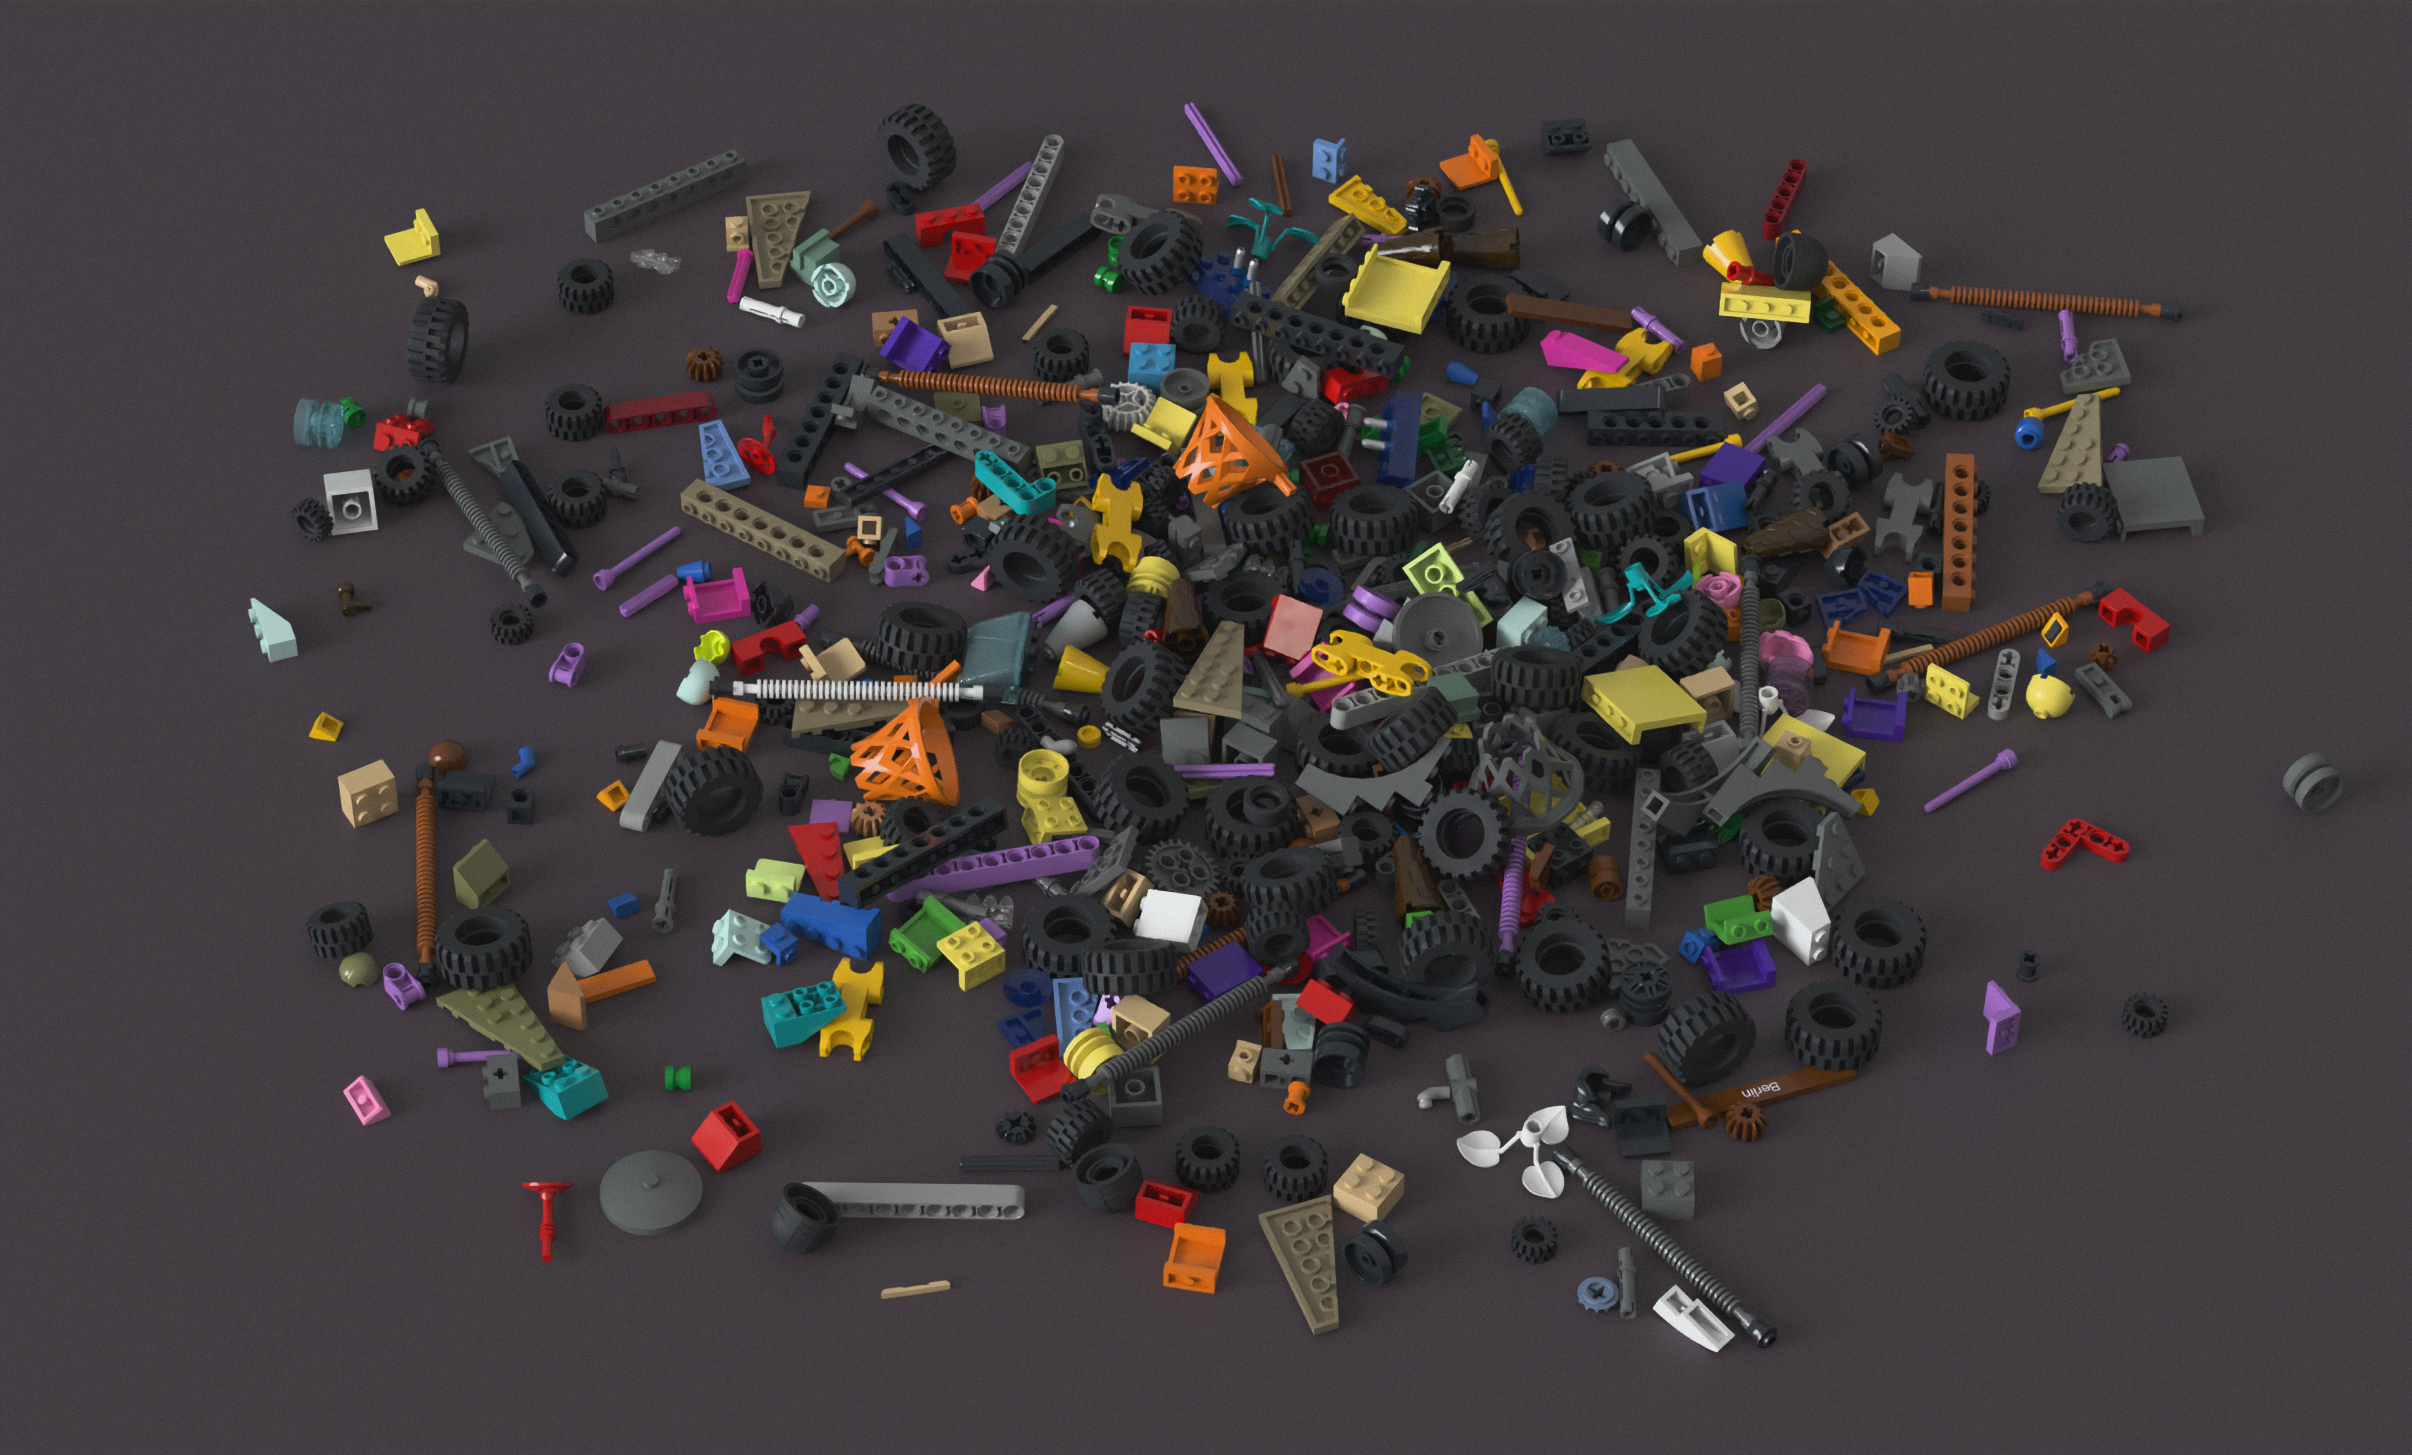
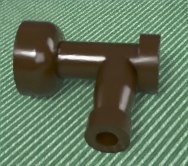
M342 582L337 585L336 593L343 601L341 610L344 616H353L356 610L372 609V600H352V597L355 595V586L352 583Z

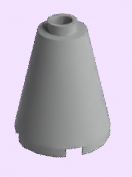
M1743 317L1740 322V329L1743 337L1749 344L1752 342L1757 345L1756 348L1769 349L1781 340L1788 321Z
M1081 599L1074 602L1043 642L1044 649L1042 652L1050 661H1060L1067 644L1082 650L1107 636L1108 631L1101 617L1095 618L1092 614L1095 610L1088 603Z

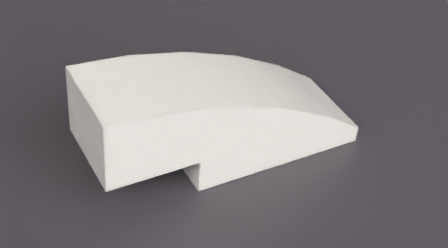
M1676 1284L1653 1307L1660 1316L1681 1333L1715 1352H1718L1735 1336L1698 1298L1693 1302Z

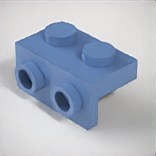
M1319 138L1313 143V177L1336 184L1341 177L1345 176L1348 167L1346 165L1348 154L1346 139L1341 138L1338 144Z

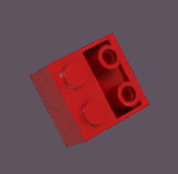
M1128 306L1123 355L1130 356L1131 343L1170 344V325L1173 309Z
M1321 978L1317 982L1310 979L1295 1002L1297 1006L1327 1025L1334 1022L1348 1023L1359 1010L1354 1006L1356 1001L1341 991L1336 995L1333 993L1335 988Z
M734 1100L712 1110L691 1138V1142L718 1174L762 1152L760 1130Z
M1155 1178L1146 1179L1143 1181L1135 1198V1218L1174 1229L1177 1222H1189L1200 1198L1201 1191Z

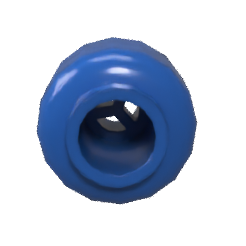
M2025 417L2019 421L2015 431L2017 444L2026 450L2038 448L2042 444L2046 433L2043 422L2036 417Z

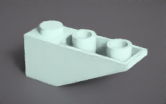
M252 598V608L248 609L251 623L256 622L254 629L257 638H262L260 645L263 654H268L270 662L298 656L296 638L290 623L255 598Z

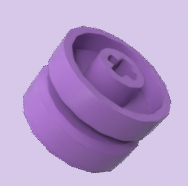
M1358 584L1353 597L1362 605L1354 602L1348 603L1343 614L1360 627L1376 633L1385 619L1383 616L1393 620L1402 606L1386 596Z

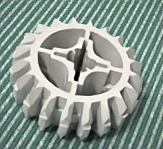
M1129 381L1125 384L1119 382L1118 385L1111 383L1110 387L1120 389V402L1118 406L1102 405L1104 424L1107 425L1108 429L1115 428L1116 432L1123 430L1124 433L1131 430L1134 423L1143 426L1157 402L1152 390L1147 389L1146 385L1139 386L1138 382L1135 384H1130Z

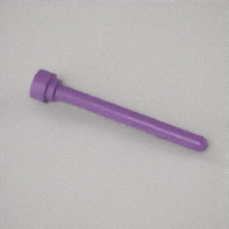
M850 462L844 465V469L858 479L869 475ZM892 488L882 493L908 509L910 516L918 522L925 520L929 514V506L921 501L912 502Z
M678 526L672 528L612 569H602L594 574L593 580L596 586L601 590L612 586L615 577L680 535L681 528Z
M2010 749L2000 752L1995 762L1925 804V811H1934L2000 769L2009 770L2018 764L2015 753Z
M437 1048L438 1068H448V1065H453V1062L487 1061L486 1056L517 1052L514 1050L512 1052L508 1050L453 1052V1050H448V1048ZM517 1053V1059H522L521 1055Z

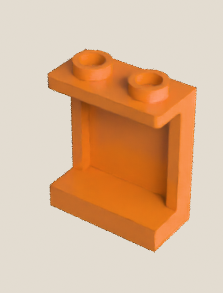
M1835 620L1833 628L1829 627L1826 641L1828 643H1823L1821 650L1826 668L1867 676L1882 671L1890 648L1891 629L1882 628L1879 637L1843 631L1840 629V621Z
M713 698V710L704 729H699L696 734L697 751H705L708 747L718 748V746H726L728 749L733 747L746 754L760 723L759 705L729 698H718V700Z
M1175 1223L1174 1239L1168 1262L1165 1261L1163 1270V1286L1214 1294L1226 1248V1230L1190 1223Z

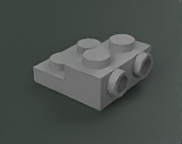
M1668 452L1625 468L1628 473L1631 471L1636 472L1646 479L1664 473L1670 479L1679 476L1676 473L1680 472L1676 459L1671 460Z
M1688 472L1669 479L1664 473L1647 479L1652 486L1657 508L1660 510H1664V508L1670 511L1676 510L1679 511V514H1682L1677 495L1693 490V476Z

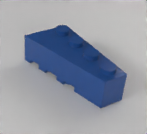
M795 892L780 911L781 925L789 932L868 962L882 943L881 910L878 908H872L871 911L864 910V908L857 910L854 907L842 905V902L838 900H833L829 903L824 902L822 897Z

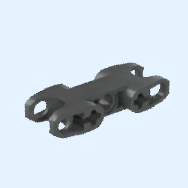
M1102 194L1097 198L1096 209L1092 211L1090 222L1095 227L1107 232L1126 235L1133 226L1139 224L1140 220L1148 218L1150 214H1158L1160 210L1140 206L1134 199L1129 197ZM1101 201H1110L1112 208L1103 207ZM1174 208L1164 210L1176 211L1181 213L1188 221L1195 222L1197 224L1196 231L1200 234L1203 221L1199 217ZM1096 215H1106L1108 220L1106 222H1099L1096 219Z
M1802 427L1795 429L1796 442L1793 443L1784 442L1774 435L1767 437V448L1773 465L1779 473L1790 470L1797 482L1812 470L1816 469V471H1819L1820 469H1825L1821 464L1824 454L1820 443ZM1834 471V476L1838 477L1841 475L1839 471ZM1843 477L1841 481L1844 484L1846 481ZM1816 488L1809 491L1811 505L1817 507L1820 511L1823 509V501H1832L1830 495L1822 489Z
M1896 471L1888 482L1883 507L1892 508L1890 519L1878 517L1874 535V554L1881 555L1885 548L1898 547L1905 552V561L1911 562L1919 551L1924 526L1915 524L1917 513L1928 515V512L1931 510L1934 492L1933 478L1927 477L1921 485L1910 486L1902 480L1903 472Z
M1061 504L1056 517L1067 526L1060 525L1059 528L1069 534L1070 540H1074L1076 544L1075 549L1079 551L1080 557L1090 556L1092 554L1090 548L1092 531L1097 523L1102 525L1101 516L1085 507ZM1069 511L1073 513L1074 518L1064 515L1063 512ZM1131 528V533L1142 536V546L1137 561L1143 557L1150 556L1147 548L1158 540L1145 532ZM1106 555L1105 559L1115 562L1114 567L1117 572L1127 577L1131 575V573L1123 570L1122 562L1118 557Z

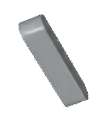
M659 740L621 812V827L640 832L647 830L653 817V811L659 807L666 794V786L670 775H673L674 768L682 763L685 753L684 745Z

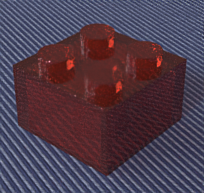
M1342 450L1301 461L1299 466V483L1307 490L1309 498L1317 511L1330 508L1333 499L1339 493L1342 494L1344 490H1351L1353 487L1360 486V478Z

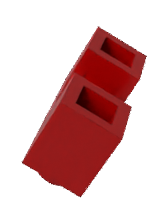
M979 203L915 215L916 236L921 248L943 245L942 239L944 234L952 229L985 236V217Z
M1342 367L1324 371L1320 391L1335 404L1386 391L1390 378L1356 367L1354 374L1348 373Z
M2121 587L2100 599L2098 617L2114 629L2122 624L2133 625L2131 642L2147 654L2168 642L2171 625Z
M791 620L730 643L731 661L743 678L765 670L764 655L779 654L786 662L803 656L799 649L807 644L806 636L796 622Z

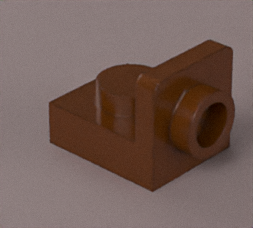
M1887 431L1877 443L1883 462H1886L1891 454L1911 459L1915 454L1911 439Z

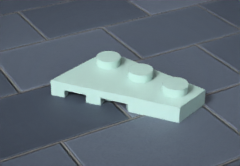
M1301 993L1272 994L1271 1000H1281L1282 1009L1285 1011V1019L1282 1023V1033L1285 1035L1283 1048L1285 1050L1311 1052L1316 1017L1295 1004Z

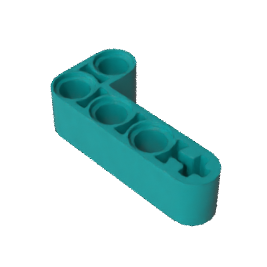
M981 450L976 453L975 476L1018 515H1038L1056 504V482L1053 479L1041 478L1029 484L994 452Z

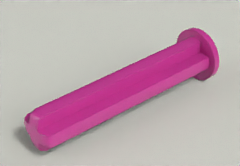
M741 249L737 253L738 261L727 294L728 302L731 304L739 302L750 263L755 258L754 253L748 249Z

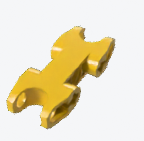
M1638 328L1626 334L1615 347V352L1629 357L1630 361L1617 373L1586 370L1577 385V389L1632 387L1636 385L1634 379L1643 371L1654 375L1663 367L1672 353L1673 343L1664 340L1658 344H1647L1645 341L1647 340L1648 330Z
M1240 352L1239 359L1232 363L1220 361L1217 353H1209L1207 378L1209 379L1210 389H1219L1220 398L1231 405L1255 428L1258 412L1257 398H1245L1244 388L1254 387L1253 366L1247 352ZM1222 431L1217 433L1218 436H1224Z
M1101 474L1092 498V509L1103 512L1102 525L1097 523L1091 535L1090 548L1096 564L1102 565L1106 555H1113L1119 558L1122 562L1123 570L1132 573L1136 566L1138 554L1142 546V536L1131 533V521L1137 522L1143 508V496L1138 482L1132 481L1128 491H1122L1112 484L1109 474Z
M1333 631L1330 634V645L1319 644L1312 648V660L1320 667L1340 676L1348 672L1370 679L1374 688L1388 694L1398 696L1411 695L1414 692V681L1424 682L1432 677V667L1424 659L1405 650L1392 654L1375 648L1369 638L1355 632ZM1337 636L1343 639L1342 643L1337 641ZM1319 651L1328 655L1329 659L1323 660L1319 655ZM1415 666L1422 667L1425 675L1417 672ZM1404 682L1406 684L1407 690L1400 686L1401 683Z
M843 957L834 971L832 981L837 986L847 1006V1010L820 1029V1056L827 1057L833 1047L845 1044L854 1049V1061H861L871 1045L874 1031V1020L865 1018L868 1003L880 1005L884 994V962L877 961L871 971L858 974L851 970V958Z

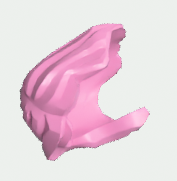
M1776 630L1774 633L1767 631L1762 633L1759 637V661L1762 669L1768 674L1770 673L1771 676L1783 681L1796 682L1804 678L1808 669L1811 668L1814 658L1809 644L1804 638L1792 635L1784 630Z

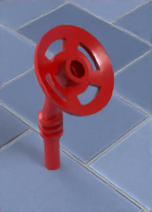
M766 414L762 427L764 436L762 443L752 438H743L738 442L737 449L742 460L750 468L761 474L769 475L777 467L776 460L769 450L772 439L776 436V426L773 424L772 415ZM746 450H750L751 457L749 456Z
M572 1182L522 1183V1187L540 1193V1199H543V1223L540 1226V1239L542 1241V1260L544 1262H550L553 1258V1241L556 1236V1227L553 1224V1199H556V1193L573 1187L574 1183Z

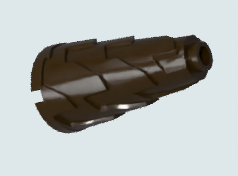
M1517 225L1491 228L1488 231L1471 232L1467 235L1452 237L1454 259L1451 263H1464L1469 266H1488L1494 269L1519 270L1520 235Z
M1446 226L1423 229V231L1411 235L1386 239L1385 242L1376 243L1378 244V255L1436 270L1442 260L1453 262L1454 246L1452 236L1445 235V232L1449 231ZM1374 244L1370 245L1369 249H1366V253L1372 250Z
M1805 507L1746 537L1740 545V553L1742 556L1754 554L1761 559L1777 556L1781 558L1795 554L1799 556L1826 550L1830 542L1829 527L1824 528L1822 523L1827 520L1817 507Z
M1179 578L1173 580L1169 588H1167L1162 644L1163 647L1178 654L1184 662H1190L1199 658L1210 639L1209 632L1203 624L1201 613L1198 609L1193 587L1189 581Z
M1408 835L1400 836L1394 843L1392 850L1396 892L1394 900L1397 925L1400 923L1401 928L1405 929L1406 913L1432 911L1436 914V911L1443 910L1445 912L1437 886L1433 883L1429 867L1425 864L1421 849L1417 845L1416 840Z

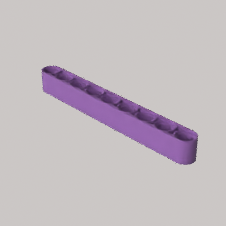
M1082 836L950 859L886 896L890 901L900 902L917 898L921 888L939 894L941 892L951 893L1088 869L1100 855L1099 840L1095 836Z

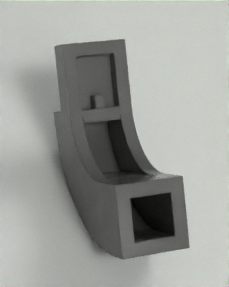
M853 375L849 392L843 405L832 404L831 413L836 415L834 424L860 429L869 416L866 400L880 382Z

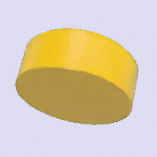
M1095 726L1080 728L1077 733L1079 745L1084 748L1097 747L1101 743V731Z

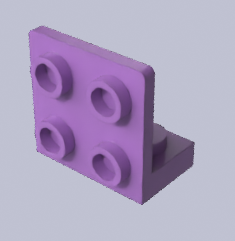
M1992 980L1987 985L1983 1015L1990 1022L1986 1050L1991 1056L2016 1045L2021 1017L2019 1006L2013 1003L2006 995L2004 989Z

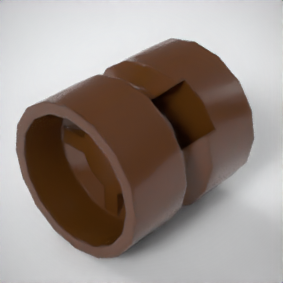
M1606 855L1596 857L1588 863L1587 872L1593 898L1601 902H1610L1619 898L1623 893V885L1617 860Z

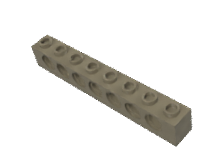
M1354 213L1335 221L1269 300L1300 310L1319 287L1315 282V268L1318 259L1330 253L1346 254L1365 232L1364 227ZM1332 270L1326 271L1324 273L1329 275Z
M698 478L681 493V507L685 513L721 529L723 532L729 533L743 542H747L819 579L831 583L846 568L845 550Z

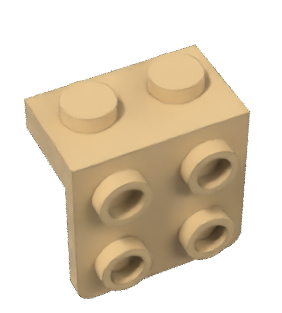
M848 638L840 640L816 657L807 644L799 649L804 657L800 661L807 671L813 670V673L810 675L813 680H817V685H819L820 680H823V685H825L826 680H829V685H832V681H835L836 685H838V681H842L843 685L844 681L849 682L867 669L865 662Z

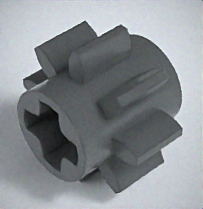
M1906 673L1901 679H1897V696L1898 692L1908 693L1907 701L1915 702L1925 695V679L1919 680L1918 674Z

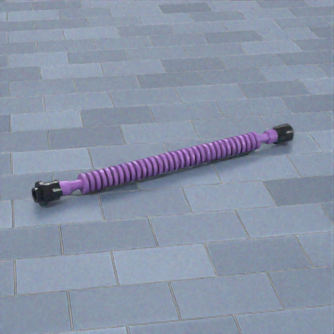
M1518 755L1515 757V760L1521 766L1523 755ZM1514 774L1512 789L1517 794L1521 778ZM1530 792V794H1529V796H1528V798H1527V800H1526V802H1525V804H1526L1529 808H1530L1531 792ZM1512 801L1510 807V814L1515 805ZM1521 810L1518 817L1529 816ZM1527 836L1512 838L1511 844L1515 845L1513 852L1509 851L1507 857L1510 860L1505 865L1498 933L1503 943L1500 945L1499 955L1496 956V968L1494 969V974L1502 979H1508L1517 974L1515 966L1516 953L1512 943L1518 938Z

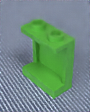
M1750 894L1704 905L1706 928L1711 930L1714 935L1727 945L1774 934L1771 912L1769 910L1754 911L1753 897Z
M930 895L924 900L920 911L899 929L894 928L891 931L888 943L894 951L906 957L914 968H919L925 974L945 956L937 947V942L967 925Z

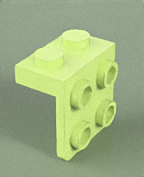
M759 859L755 870L748 869L746 873L747 896L787 903L795 892H799L805 874V866L769 859Z

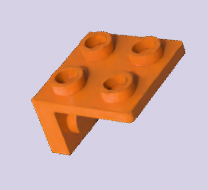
M1479 134L1470 137L1469 153L1440 162L1441 169L1458 190H1464L1498 178L1499 159Z
M1174 166L1173 202L1216 205L1219 191L1217 169Z

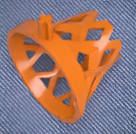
M1211 393L1206 398V408L1186 450L1173 466L1179 479L1191 475L1188 489L1194 495L1207 491L1203 503L1208 507L1211 506L1213 509L1220 506L1230 497L1265 481L1276 484L1287 498L1294 495L1298 488L1286 476L1289 470L1280 455L1240 413L1218 395ZM1222 431L1225 435L1223 446L1216 447L1215 434ZM1198 447L1195 460L1190 462L1193 452ZM1245 459L1249 466H1235V460ZM1217 466L1214 476L1202 479L1205 469ZM1232 485L1230 488L1220 491L1221 487Z
M924 695L908 700L909 707L877 732L851 745L852 751H856L850 756L851 765L865 767L855 778L858 788L870 790L863 795L865 801H898L901 797L907 799L908 796H914L917 799L919 796L923 797V800L926 802L929 800L932 804L942 805L947 808L957 806L960 799L959 774L950 738L939 714L938 698L933 699L932 696L926 697ZM907 731L909 733V740L903 739ZM896 750H904L894 761H892V758ZM868 752H872V753L869 754L866 758H862V757L865 756ZM927 753H932L936 756L937 764L933 767L930 765ZM938 770H940L942 780L934 776ZM875 771L881 772L871 781L867 780ZM905 779L909 780V782L902 785ZM919 785L925 787V789L921 791L915 788Z

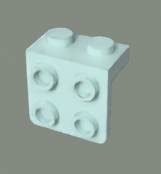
M729 909L721 920H717L713 926V963L722 966L735 952L767 965L771 961V950L760 942V934L769 929L770 926Z

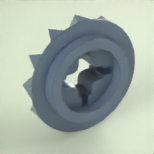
M1588 1278L1578 1287L1579 1304H1584L1586 1310L1594 1309L1596 1313L1599 1310L1608 1312L1610 1307L1616 1306L1619 1299V1290L1612 1281L1606 1278ZM1603 1292L1602 1297L1593 1299L1594 1295H1598L1599 1293Z

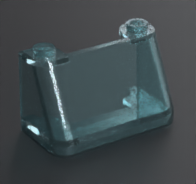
M1021 610L975 622L972 627H968L967 641H969L963 674H958L957 678L959 688H973V685L983 686V683H1002V703L1017 705L1024 649L1031 620L1030 611ZM961 697L962 699L973 700V697Z

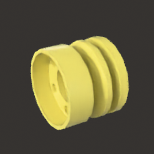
M1154 556L1143 557L1136 562V566L1130 575L1126 586L1127 595L1130 597L1135 590H1140L1165 597L1167 604V588H1169L1173 580L1180 578V573L1168 560Z
M1047 749L1032 750L1024 754L1020 759L1016 797L1019 804L1025 808L1028 799L1067 797L1069 775L1067 759L1060 753Z
M1099 1027L1089 1028L1076 1036L1068 1045L1064 1053V1064L1078 1079H1084L1087 1076L1092 1077L1096 1075L1098 1067L1124 1053V1051L1116 1045L1104 1029ZM1104 1083L1097 1085V1089L1092 1091L1091 1094L1102 1095L1108 1093V1085Z

